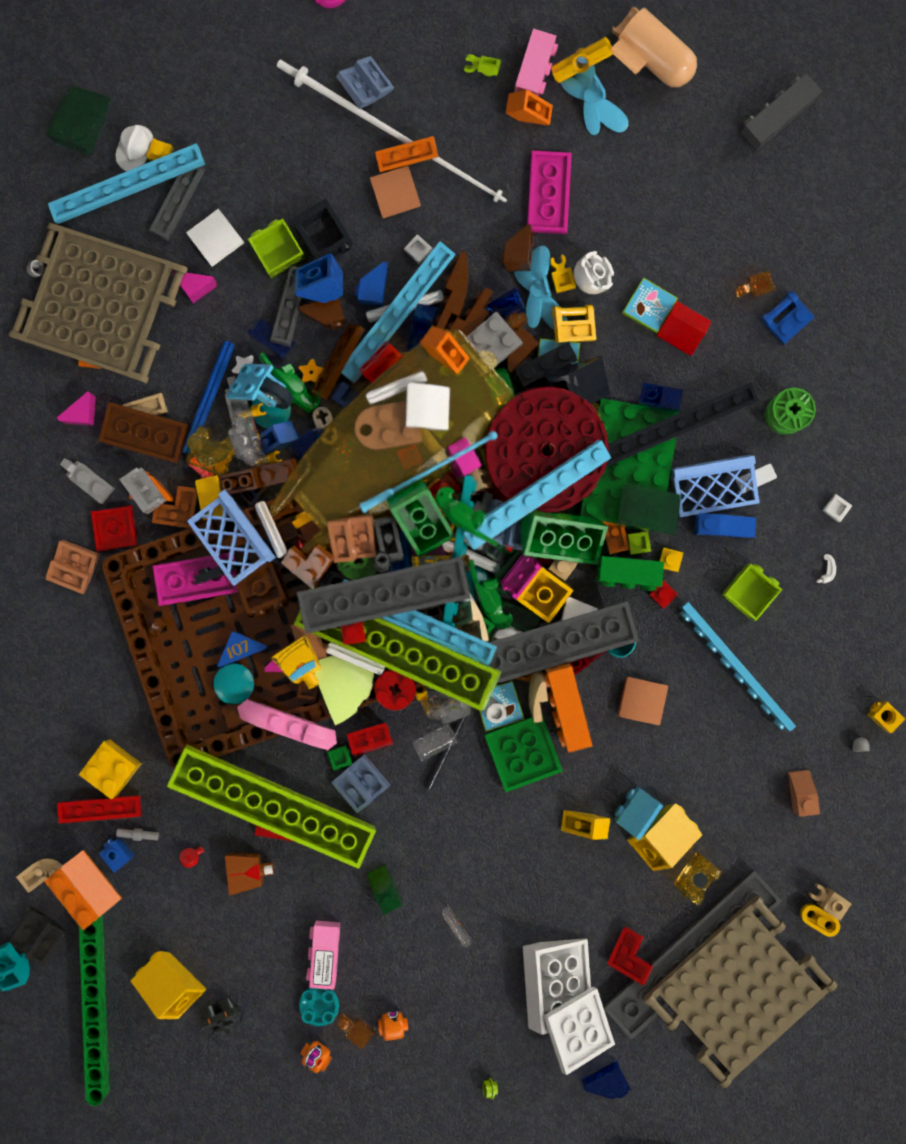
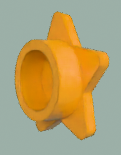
M311 359L308 365L299 366V370L303 373V383L308 381L316 383L324 369L316 366L314 359Z

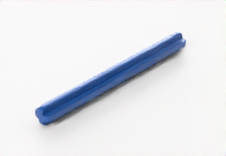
M223 342L181 449L182 452L188 455H192L229 363L235 347L232 342Z

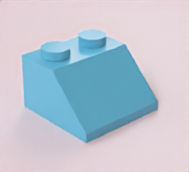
M636 786L635 789L632 788L626 795L627 801L623 806L620 805L616 809L614 820L640 840L663 805Z

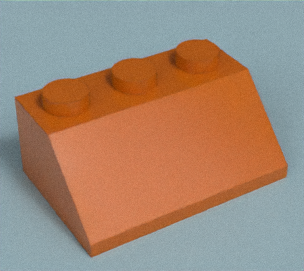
M85 850L81 851L44 880L82 930L122 899Z

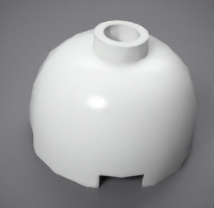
M596 251L584 255L574 268L576 284L583 292L588 294L602 293L613 285L611 283V276L614 275L612 266L606 257L601 258L599 255H596Z

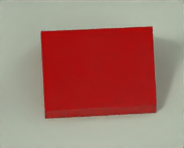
M677 301L659 330L657 337L687 355L692 356L712 321Z

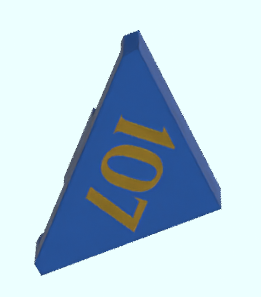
M232 631L217 666L222 667L267 649L268 646Z

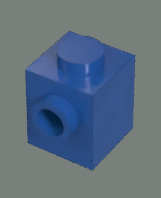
M120 837L115 841L112 838L102 845L104 850L99 853L114 873L135 856Z

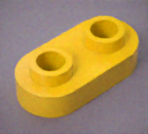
M812 903L806 904L801 908L800 917L807 925L828 937L835 936L839 932L840 923L838 919ZM812 910L813 915L808 917L807 913ZM830 921V926L825 927V923Z

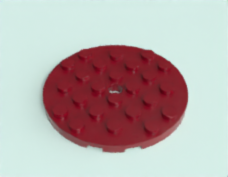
M556 387L530 389L510 399L497 412L489 427L487 436H489L490 432L494 431L497 433V438L485 442V460L489 475L497 489L508 500L598 439L602 440L607 451H609L604 423L593 406L577 394ZM546 444L552 447V452L548 456H544L541 451ZM607 461L535 510L546 513L568 509L583 498L585 499L595 489L597 482L605 471Z

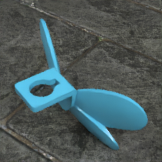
M577 58L581 64L587 63L586 58ZM594 65L583 73H577L575 78L570 77L561 82L563 89L568 94L584 100V121L590 134H598L600 122L615 132H623L628 128L626 115L616 105L605 99L606 91L595 74Z
M538 246L532 252L531 271H514L518 282L530 292L526 307L528 325L532 328L537 327L542 317L547 325L555 331L552 307L559 305L551 298L546 277L550 265V252L546 246ZM562 316V321H568L567 317Z

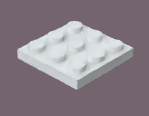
M589 988L544 1015L561 1071L566 1075L615 1045L597 988Z

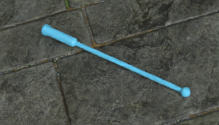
M494 431L490 432L489 436L393 489L389 488L364 503L361 502L359 505L364 513L367 512L368 509L392 497L398 490L490 439L495 440L497 433Z

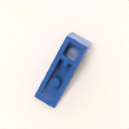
M704 513L695 515L694 535L755 538L756 518Z

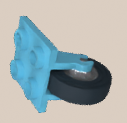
M244 364L226 395L228 399L254 401L256 398L269 407L273 406L280 409H287L293 401V395L286 389V386L270 374L273 366L268 364Z

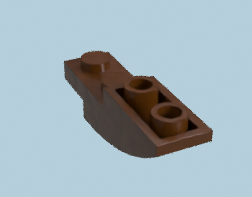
M464 251L461 252L460 256L456 255L452 263V267H454L452 274H447L443 283L446 286L445 292L450 294V296L447 295L442 306L445 308L442 315L438 313L434 325H436V328L446 330L451 317L457 319L462 314L468 290V261Z
M487 287L483 292H478L474 299L476 304L473 309L469 308L463 317L466 320L463 321L457 317L455 322L451 321L446 328V331H449L460 346L467 342L465 337L489 317V312L484 309L492 298L493 291Z
M294 458L219 475L218 478L222 491L226 490L229 494L297 480L300 479L296 459Z

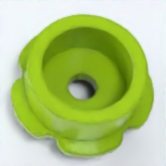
M491 1078L482 1082L484 1098L493 1100L495 1095L498 1094L497 1083L493 1082Z

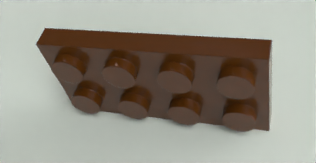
M108 402L99 441L179 463L181 449L189 424Z

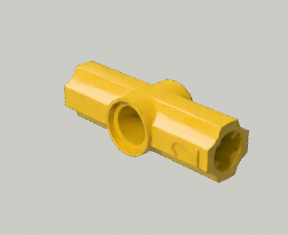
M604 37L585 48L578 49L576 53L552 65L551 69L556 81L561 83L579 72L583 73L592 65L613 55L614 52L610 41ZM584 57L587 63L581 64L577 58Z

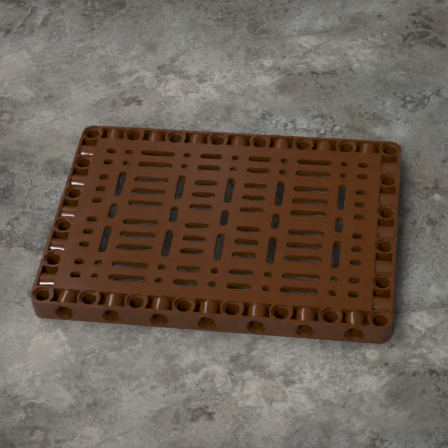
M381 462L265 503L268 508L273 509L272 518L275 525L290 517L295 521V516L304 511L306 513L311 512L315 518L342 512V517L337 519L371 514L372 516L378 515L379 519L392 516L386 500L368 509L365 513L359 504L389 488L397 487L398 483L392 467L388 463ZM382 468L389 470L388 477L384 479L378 477V472ZM349 482L350 489L347 492H342L340 490L341 483ZM311 495L312 502L309 505H303V496ZM255 506L242 510L261 538H268ZM351 507H356L355 513L351 512ZM222 520L211 521L210 530L220 531ZM396 520L398 532L402 531V528ZM226 521V522H225L224 532H228V531L226 530V524H227L229 521ZM207 523L198 525L197 528L206 529ZM192 528L111 555L102 564L103 572L168 763L173 769L178 764L176 760L177 754H182L186 745L219 757L280 735L261 728L262 736L256 737L253 734V728L256 726L250 723L241 724L229 729L227 727L222 709L236 704L229 703L223 706L219 704L221 699L217 696L213 685L215 675L219 670L208 671L209 666L219 663L223 652L207 658L203 656V653L227 644L232 631L238 633L235 626L237 621L241 623L246 637L267 646L274 643L280 644V648L265 654H262L261 651L252 654L258 677H253L254 692L248 699L261 704L263 701H267L270 707L289 714L297 713L301 718L315 723L331 718L320 687L317 701L296 698V696L284 701H278L277 697L290 691H296L297 693L298 684L291 681L290 683L273 687V681L287 677L284 672H265L266 663L273 660L271 657L290 645L287 635L288 633L293 634L291 626L294 625L300 611L299 601L293 603L291 598L296 596L297 592L310 589L306 583L287 588L286 584L288 582L299 579L293 572L283 574L281 570L284 567L273 562L278 578L288 598V601L284 602L285 606L283 607L288 619V624L286 625L283 624L278 609L273 610V607L268 609L266 614L261 617H249L239 592L231 594L236 608L235 613L230 611L225 595L215 596L214 599L191 607H187L186 602L175 603L183 624V631L178 630L170 604L158 605L153 565L211 556ZM209 533L208 543L217 545L219 534ZM191 534L196 536V542L193 545L188 543V537ZM223 535L221 546L231 547L233 536ZM237 537L235 547L246 545V538ZM297 538L285 543L284 545L287 546L293 544L296 547L295 543L297 542ZM304 545V548L313 551L314 547ZM155 547L158 554L152 559L149 552ZM220 549V554L227 553L228 550ZM244 552L234 554L235 562L243 561ZM249 552L247 559H250L251 564H254L260 557L257 553ZM356 558L359 563H364L362 558ZM333 560L328 568L330 569L338 565V563ZM114 561H117L119 568L114 572L111 565ZM241 568L237 570V575L241 573ZM145 578H150L151 582L145 585L143 583V580ZM337 578V579L334 581V583H335L336 581H339V580H342V579H341V578ZM155 592V598L149 599L148 594ZM127 599L132 602V607L129 610L124 607ZM440 605L416 610L442 622L443 613ZM215 607L220 608V612L194 622L191 621L192 615ZM161 611L162 616L159 618L167 621V630L160 632L154 638L148 631L157 619L154 616L155 612ZM221 621L225 623L223 628L200 636H197L195 633L196 630ZM271 628L275 629V634L262 639L256 638L257 633ZM140 637L145 640V646L143 648H140L137 645V641ZM185 639L188 640L193 654L191 658L187 656L183 645ZM166 640H171L172 645L166 647L164 645V642ZM246 657L237 660L236 664L244 665L251 672ZM179 662L180 665L174 669L172 668V663ZM193 666L198 668L206 692L205 696H201L192 671ZM385 667L383 673L391 669ZM374 673L372 681L374 687L377 679L381 676ZM152 676H155L158 679V685L156 687L152 686L150 683V679ZM183 676L184 681L178 683L176 681L177 677ZM417 681L415 683L416 688L424 685ZM398 684L390 686L389 690L392 691L393 695L401 693ZM259 686L263 687L262 692H259L257 690ZM183 691H189V696L182 697L181 693ZM368 696L357 708L377 702L376 697ZM207 704L211 706L210 710L205 709ZM193 709L196 711L194 716L188 715L189 710ZM165 715L171 717L172 722L170 725L164 723L163 717ZM211 719L216 721L214 725L210 723ZM200 724L201 729L194 731L193 725ZM216 740L222 741L224 746L222 750L215 748Z

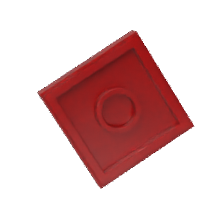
M131 505L91 511L97 552L138 546L133 507Z

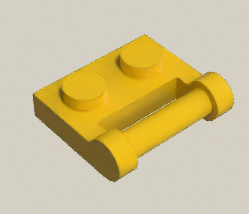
M592 305L573 308L552 307L556 343L596 340L594 309ZM584 315L586 320L562 321V316Z

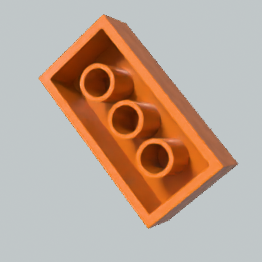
M567 662L544 669L545 672H542L546 682V688L550 689L547 692V697L551 707L555 708V711H552V716L557 728L560 727L557 735L562 747H566L568 753L591 747L592 742L572 666Z

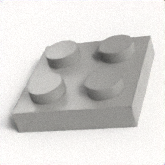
M497 312L465 337V340L491 370L523 344L521 339Z

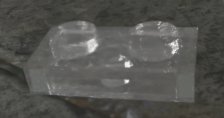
M447 724L412 743L420 760L424 761L457 744L458 741L451 726Z

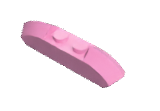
M249 699L237 707L240 719L263 729L329 750L337 743L335 730Z

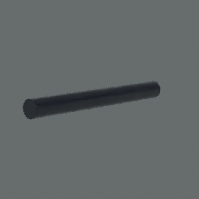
M461 713L424 786L427 789L432 790L467 716Z

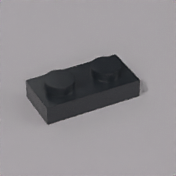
M219 565L212 570L210 567L199 570V575L194 576L196 584H203L224 576L225 573ZM232 565L231 572L239 570L237 565Z

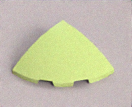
M329 656L319 660L321 669L314 674L320 682L318 685L333 722L337 725L355 714L357 707L364 699L368 698L373 688L374 672L338 657Z

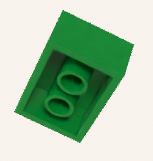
M422 478L386 499L391 512L418 557L425 555L455 537Z
M601 556L596 568L595 582H600V586L615 587V584H621L620 588L635 589L636 586H641V590L656 591V587H662L664 562Z

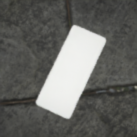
M771 464L755 470L757 487L777 478ZM750 473L739 478L746 482L750 477ZM736 480L739 488L741 489L743 487V484ZM746 487L743 493L749 491L750 489Z

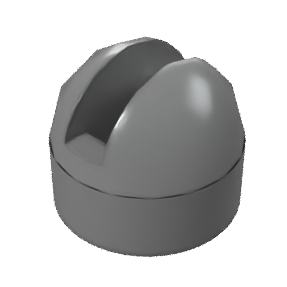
M33 260L27 264V273L30 276L39 277L44 274L45 266L43 263Z
M863 737L855 739L853 751L870 752L868 740Z

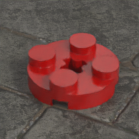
M393 670L385 671L379 676L375 684L376 699L383 707L389 710L404 709L415 697L416 685L414 680ZM398 684L401 693L393 695L392 691L389 690L390 686Z

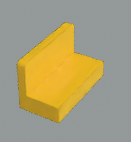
M218 475L195 481L200 509L202 510L220 497L218 494L222 492ZM221 504L214 508L213 516H223L224 508Z

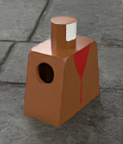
M228 852L225 855L229 895L260 887L264 883V876L274 875L273 862L262 863L261 854Z

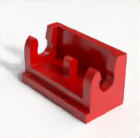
M386 340L359 368V371L376 386L377 382L403 356Z
M387 723L347 734L352 754L357 756L393 745L394 742Z

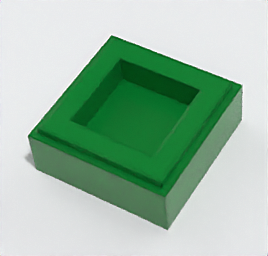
M347 744L327 751L333 771L353 764Z

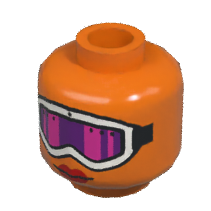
M399 1011L383 1013L381 1019H378L379 1036H383L385 1041L402 1039L404 1031H408L407 1018H403L402 1013Z
M313 1041L310 1045L306 1043L300 1053L303 1056L301 1060L302 1065L314 1073L324 1072L332 1059L330 1049L318 1041Z

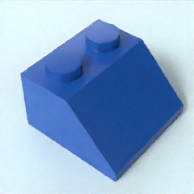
M331 253L295 269L296 296L326 303L336 300L343 295V271Z

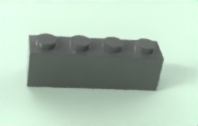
M807 73L802 78L796 77L789 84V89L786 91L782 89L774 97L775 100L771 104L768 102L759 109L760 113L756 117L752 115L743 123L745 127L741 134L756 151L814 103L823 92Z

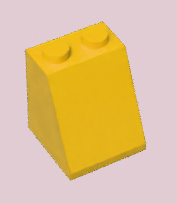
M674 803L665 806L657 814L640 840L631 835L627 841L652 871L672 868L703 834L698 830L697 824L687 817L684 809Z
M163 951L154 953L150 957V961L138 969L131 980L157 1019H179L207 990L170 952Z

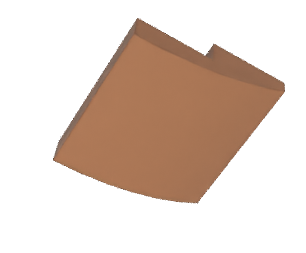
M408 165L370 177L382 218L421 206Z
M372 514L327 522L332 553L335 557L334 562L355 561L356 558L376 557L378 555Z
M62 539L59 541L54 560L50 562L45 579L84 594L100 554Z
M626 676L617 716L660 725L668 685Z

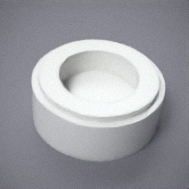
M493 702L486 708V716L490 722L500 723L506 717V709L501 703Z

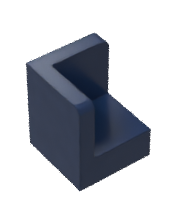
M342 382L331 399L351 414H354L364 398L353 391L349 385Z

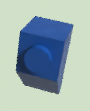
M382 262L360 279V285H356L355 297L358 298L359 304L383 307L388 274L387 262Z
M288 421L272 425L259 434L260 441L256 437L251 440V443L258 458H263L274 451L290 446L299 438L292 422Z

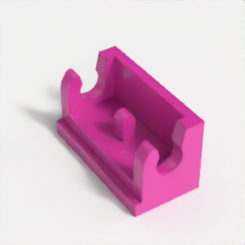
M521 554L500 581L502 589L508 590L511 596L517 600L541 569V562L533 556Z

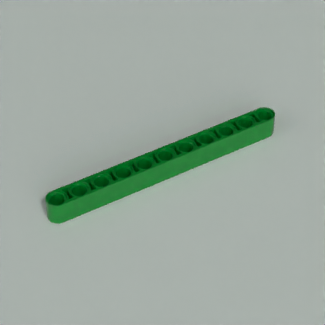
M103 914L91 923L95 927V932H91L88 927L82 930L79 926L85 1098L91 1106L101 1104L109 1093ZM88 945H93L96 952H91ZM89 965H93L96 968L97 972H91L89 969ZM90 986H94L97 989V993H93L90 990ZM91 1007H95L98 1010V1014L93 1013ZM91 1028H96L99 1034L93 1033ZM92 1048H96L100 1055H96ZM93 1069L99 1070L100 1075H96ZM94 1090L100 1091L101 1096L96 1095Z

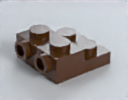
M272 561L261 565L236 584L247 614L249 616L254 615V618L265 615V610L272 607L273 610L280 609L285 606L284 602L288 601Z

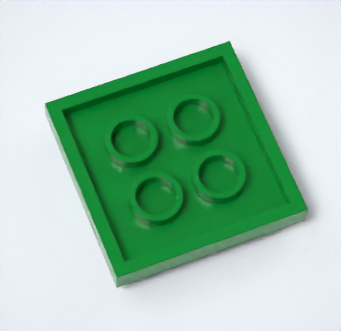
M543 716L542 722L534 723L533 718L530 717L484 734L505 793L563 772Z

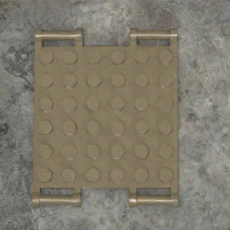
M49 223L47 226L48 233L40 255L36 257L37 261L47 265L34 302L21 298V307L12 331H9L8 337L147 384L149 379L147 376L155 353L159 351L161 346L158 343L147 340L160 302L175 307V298L183 275H186L188 268ZM56 233H58L51 256L48 258ZM171 270H174L176 273L167 297L163 296ZM29 308H30L31 311H30V314H29V316H28V319H27L25 328H24V330H23V333L20 334V332H21V330H22V327H23V324H24V321H25V319H26L28 310H29ZM144 346L148 347L140 373H136L135 370Z
M759 895L754 896L643 998V1002L647 1006H651L666 1022L665 1025L670 1031L676 1029L679 1022L683 1020L706 1046L697 1053L696 1059L700 1064H704L718 1079V1083L722 1088H727L741 1071L828 992L834 991L838 986L837 982L833 978H829L815 962L816 959L812 954H807L799 962H796L774 936L784 931L786 925L772 914L764 905L763 899ZM757 908L772 926L767 929L752 911ZM807 967H810L823 982L820 987L804 971ZM660 995L676 1013L670 1016L656 998ZM712 1053L728 1069L724 1074L710 1060L709 1056Z

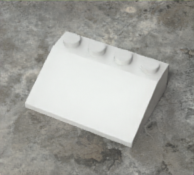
M585 938L538 942L523 946L529 1029L541 1035L549 1033L544 1015L591 988L588 941Z

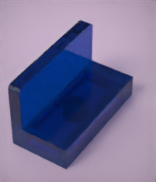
M260 319L253 331L249 329L247 333L284 360L295 344L294 341H292L290 347L271 343L270 338L273 327Z

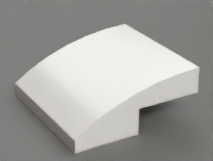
M219 209L186 232L212 267L244 243Z
M408 383L406 427L448 430L449 387Z

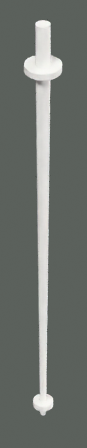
M281 59L278 61L277 67L295 78L294 85L297 87L304 83L405 144L413 142L307 76L308 68L303 66L300 70H297ZM439 157L432 159L495 196L493 201L497 202L499 199L503 202L507 201L506 198L501 196V190H498L496 193Z

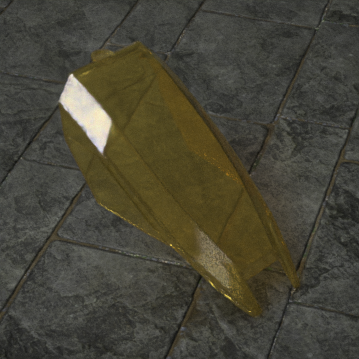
M446 330L449 331L470 358L458 375L430 356L425 348L418 344L380 375L335 417L293 469L270 508L271 514L275 516L295 498L321 529L301 550L306 554H310L318 544L323 548L331 546L328 521L372 514L374 524L375 519L385 518L392 514L386 500L368 509L365 513L359 504L389 488L393 489L449 458L448 447L466 437L470 445H473L487 436L493 419L513 396V391L494 370L498 362L494 353L488 350L479 353L460 330ZM419 371H423L427 378V382L423 384L449 387L448 430L420 428L421 443L382 450L369 449L358 440L355 432V423L358 416L364 410L370 407L407 401V390L374 404H369L366 393ZM363 425L360 433L363 436H369L372 433V427L370 425ZM485 443L474 448V452L477 453L485 445ZM451 462L422 477L428 490L447 473H452Z

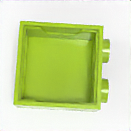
M283 218L269 223V227L253 232L251 237L248 238L270 278L289 269L290 265L294 266L306 259Z
M751 563L746 564L721 594L751 621H757L782 591L778 586L780 583L770 576L768 578L764 575V570L755 563L753 565Z

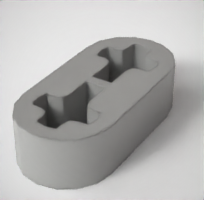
M326 407L316 408L313 412V419L319 437L323 443L332 445L338 440V432L332 414ZM323 411L324 414H328L325 417L327 424L323 425L321 419H317L320 416L319 412ZM327 427L331 433H334L330 441L323 437L326 435L325 428Z

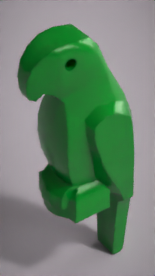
M262 352L259 355L261 363L272 365ZM291 364L282 367L280 370L275 369L273 366L270 374L282 382L286 389L293 395L292 403L307 412H312L319 406L320 399L307 393L303 381L294 374L295 371Z
M443 487L437 492L435 501L452 524L487 543L498 546L497 541L476 530L481 527L485 520L486 514L483 511H474L465 503L453 500L452 494H454V490L450 487Z
M470 559L472 578L480 608L497 629L508 628L513 622V616L510 612L509 615L502 612V600L496 589L499 581L493 577L484 579L480 583L474 560Z

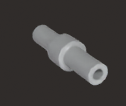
M134 828V830L117 829L116 836L133 838L134 841H142V839L158 840L159 832L143 831L140 828Z

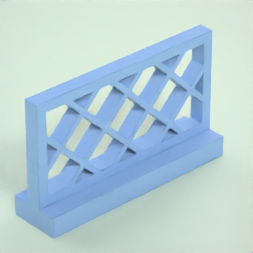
M744 455L671 468L679 517L759 503L754 464H756L755 456ZM749 468L750 477L746 482L737 477L742 469ZM725 472L732 476L726 486L717 480ZM703 476L712 479L706 490L697 484ZM687 479L692 485L685 493L680 490L679 481ZM735 479L743 484V487L737 494L729 489ZM715 482L724 488L717 498L709 493ZM695 486L704 491L698 501L689 496ZM746 487L752 490V500L745 501L740 497ZM726 491L735 496L730 504H725L720 500ZM708 494L715 501L711 507L705 508L700 503ZM686 498L696 503L691 511L683 512L682 504Z
M223 490L218 494L219 498L187 522L232 585H236L265 562H271L276 557L226 490ZM221 504L224 508L223 516H213L214 508ZM201 518L207 519L206 529L197 528L195 522ZM212 519L222 520L220 531L210 530ZM226 521L235 523L234 533L224 532ZM209 533L219 534L217 545L208 543ZM223 535L233 536L231 547L221 546ZM237 537L246 538L245 548L235 547ZM220 549L230 550L228 561L220 560ZM234 551L244 552L243 563L233 562ZM249 552L257 553L260 557L254 564L247 563ZM232 565L242 566L241 573L233 578L230 574Z

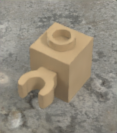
M816 883L815 886L820 890L819 894L814 895L810 892L809 896L816 900V904L840 921L851 906V903L829 887L824 889V887Z

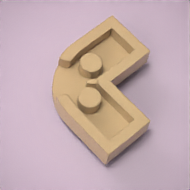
M41 859L29 866L16 878L26 891L30 893L63 865L54 859Z

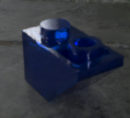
M643 382L639 403L652 408L677 412L680 410L683 389Z

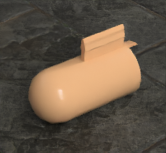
M632 7L625 19L616 28L612 27V33L618 37V42L612 47L613 55L635 75L646 66L664 84L670 87H681L688 83L695 75L697 57L693 51L646 8L639 11L636 7Z

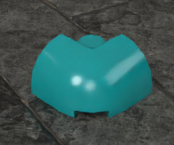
M10 942L0 945V988L2 991H8L24 985L28 980L30 972L27 956L25 953L19 955Z

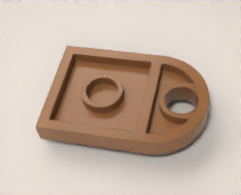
M407 401L370 407L358 416L355 423V432L358 440L365 447L372 450L421 443L422 437L420 428L406 427ZM363 425H370L372 427V433L369 436H363L360 433Z

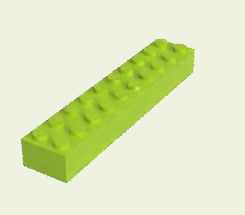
M300 609L294 625L304 629ZM382 618L363 621L366 642L344 645L341 626L312 632L319 637L480 711L485 710L502 672Z
M186 745L167 785L171 789L358 869L376 832L375 826L189 745Z

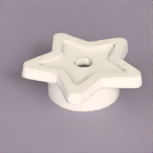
M250 355L244 359L236 356L237 365L233 368L232 372L239 374L244 364H253L254 357Z

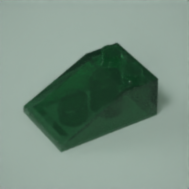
M72 85L53 114L47 136L56 144L92 156L111 98Z
M623 483L620 486L615 526L676 535L681 495L645 486Z

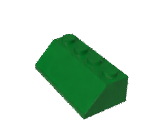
M533 510L522 518L520 526L522 554L525 556L597 565L608 526L596 518Z

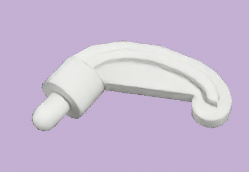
M829 554L824 555V559L827 560L826 575L817 579V583L822 582L824 584L830 582L836 575L835 560Z

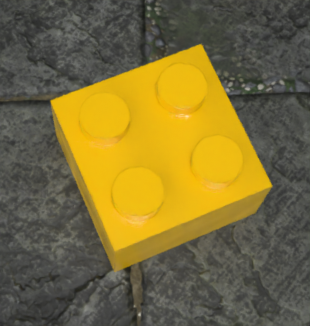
M541 565V569L517 600L550 623L574 590Z
M109 739L100 745L79 773V776L107 797L113 799L120 794L142 763Z

